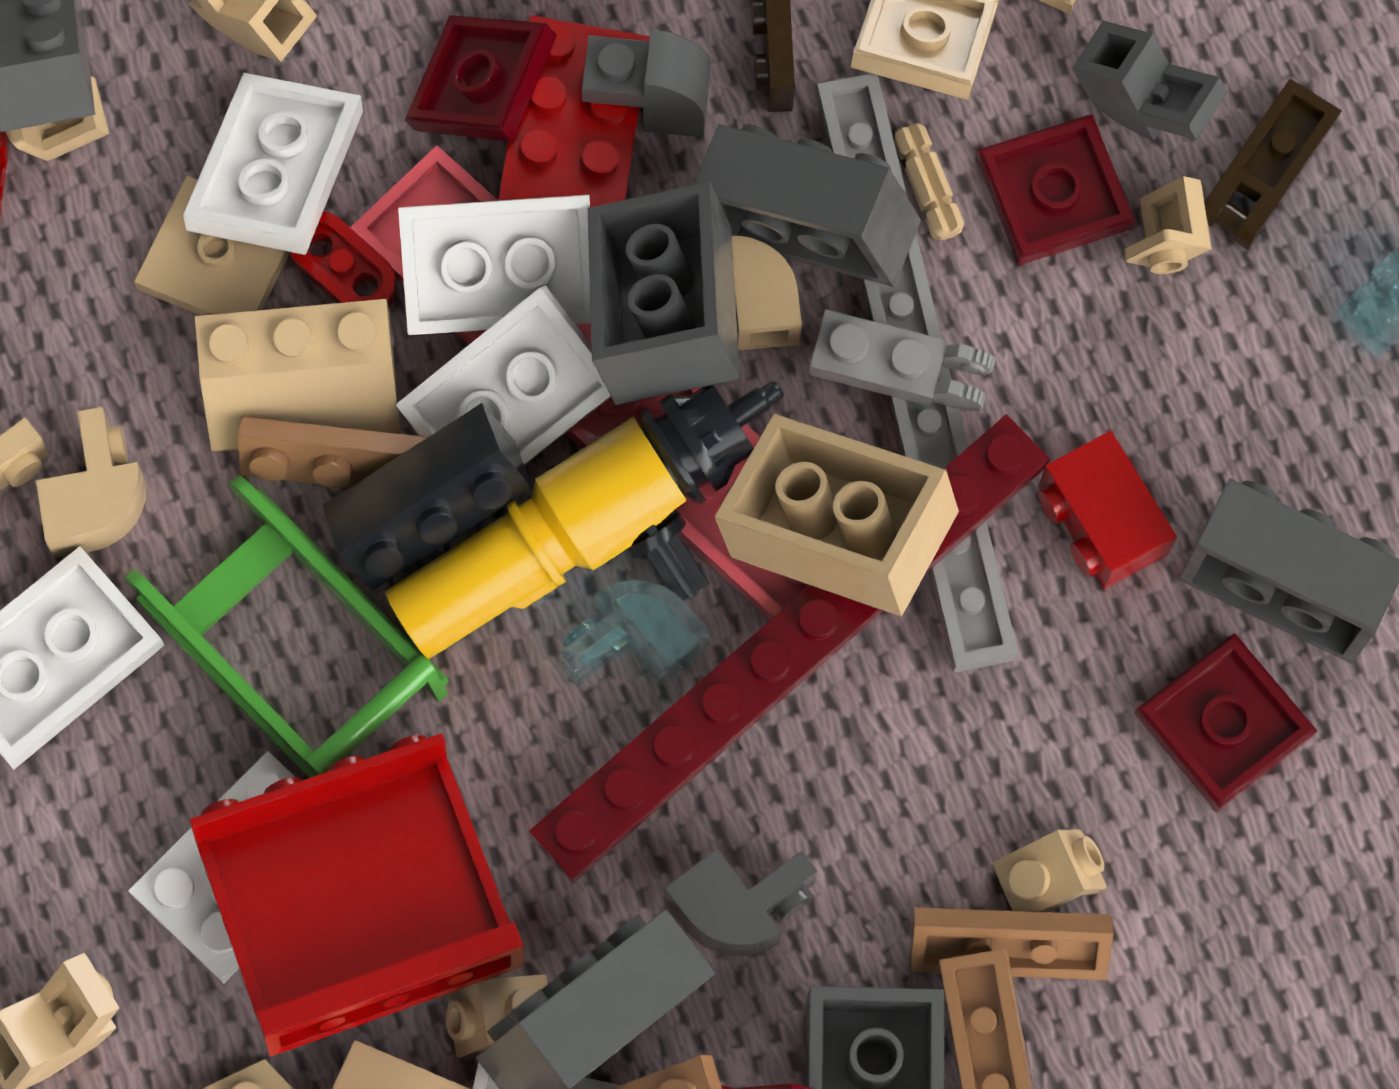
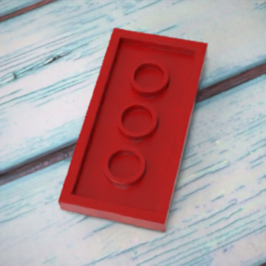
M530 15L529 22L547 23L557 36L513 142L508 141L498 201L589 195L590 207L625 200L639 107L582 102V84L588 37L593 35L649 41L650 36Z

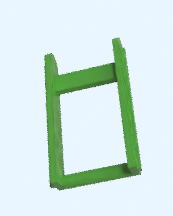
M237 475L228 483L229 487L237 498L263 524L258 531L174 606L136 569H132L124 579L138 595L136 600L143 609L308 778L326 773L333 763L351 754L422 687L440 702L448 694L444 686L449 681L421 653L415 644L260 488L256 490L245 478ZM291 554L405 667L315 751L299 737L202 637L207 630Z

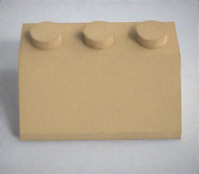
M386 299L194 316L200 384L212 452L238 450L237 435L242 416L401 434L399 409L395 405L398 403L391 317Z

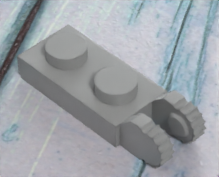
M825 309L809 374L814 377L931 406L932 402L953 408H961L962 410L981 411L986 398L985 392L970 384H963L954 380L938 381L940 369L943 366L971 374L986 375L993 371L995 356H992L986 350L976 349L972 346L964 344L947 345L948 340Z

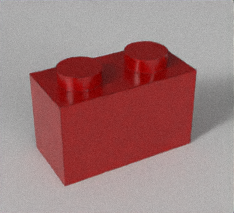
M1111 430L1045 465L1039 482L1042 488L1038 491L1040 504L1054 524L1063 522L1074 540V543L1070 544V549L1076 564L1086 577L1089 578L1095 575L1103 589L1112 586L1170 553L1177 535Z

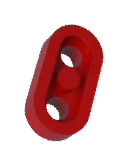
M322 213L306 255L290 252L296 268L335 303L386 299L390 308L395 300L397 283L390 263L334 214ZM325 241L332 245L331 251L325 256L318 257L310 253L311 247L317 242ZM363 281H371L377 285L376 291L370 296H359L354 291L356 286Z

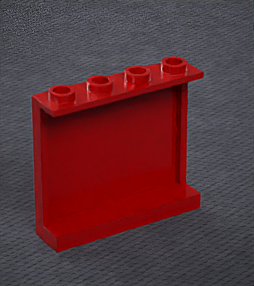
M443 733L426 738L425 735L408 736L394 743L388 752L364 759L362 756H351L333 763L326 773L305 780H301L298 777L279 780L268 786L264 794L241 802L236 799L220 800L204 808L200 816L189 819L201 861L270 1057L524 967V945L515 922L510 923L447 759L446 741Z

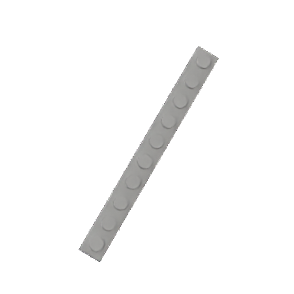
M871 73L817 83L816 96L828 147L834 154L855 158V155L858 153H865L882 159L890 165L893 175L901 188L906 192L878 75ZM915 235L894 287L860 278L870 321L942 339L917 235ZM941 366L938 381L952 380L949 368ZM888 396L902 456L944 469L968 448L959 408L932 402L931 406ZM985 521L929 570L954 673L1016 661L1018 657V649L987 522Z

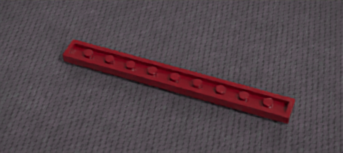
M1005 414L944 468L947 471L959 512L926 573L1044 470L1045 465L1049 464L1050 458L1008 414ZM812 585L808 586L528 831L529 837L564 876L574 884L884 610Z

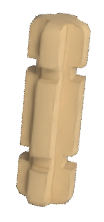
M916 123L899 129L895 133V148L900 160L905 162L907 166L904 168L921 212L926 213L927 219H925V223L931 237L935 241H943L957 236L962 232L964 220L957 204L951 203L953 193L936 152H930L932 142L926 127Z

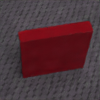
M449 15L405 121L414 130L419 132L513 142L557 34L547 23Z
M1092 114L977 150L976 160L1018 266L1134 229L1135 218Z
M1235 633L1140 705L1134 712L1136 717L1216 813L1318 732Z

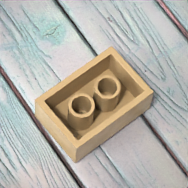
M773 414L716 513L715 520L731 558L902 617L959 510L945 469Z

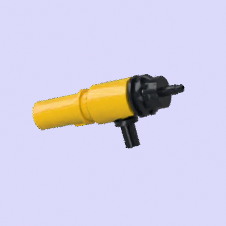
M770 381L761 388L756 387L727 406L714 385L700 388L691 395L669 394L659 401L664 412L655 418L647 407L641 409L639 420L642 426L639 425L633 416L535 479L532 498L521 505L516 500L506 505L509 511L507 514L386 590L385 594L392 609L415 645L429 660L511 607L524 609L567 581L564 573L573 567L578 566L595 570L625 550H628L633 558L643 555L647 556L677 604L687 598L689 600L700 593L701 589L709 585V581L678 534L685 527L686 522L676 508L687 502L685 498L687 496L692 502L699 504L705 502L706 499L699 488L709 482L715 491L727 485L735 465L748 458L754 449L741 427L771 409L772 404L783 398V391L776 381Z

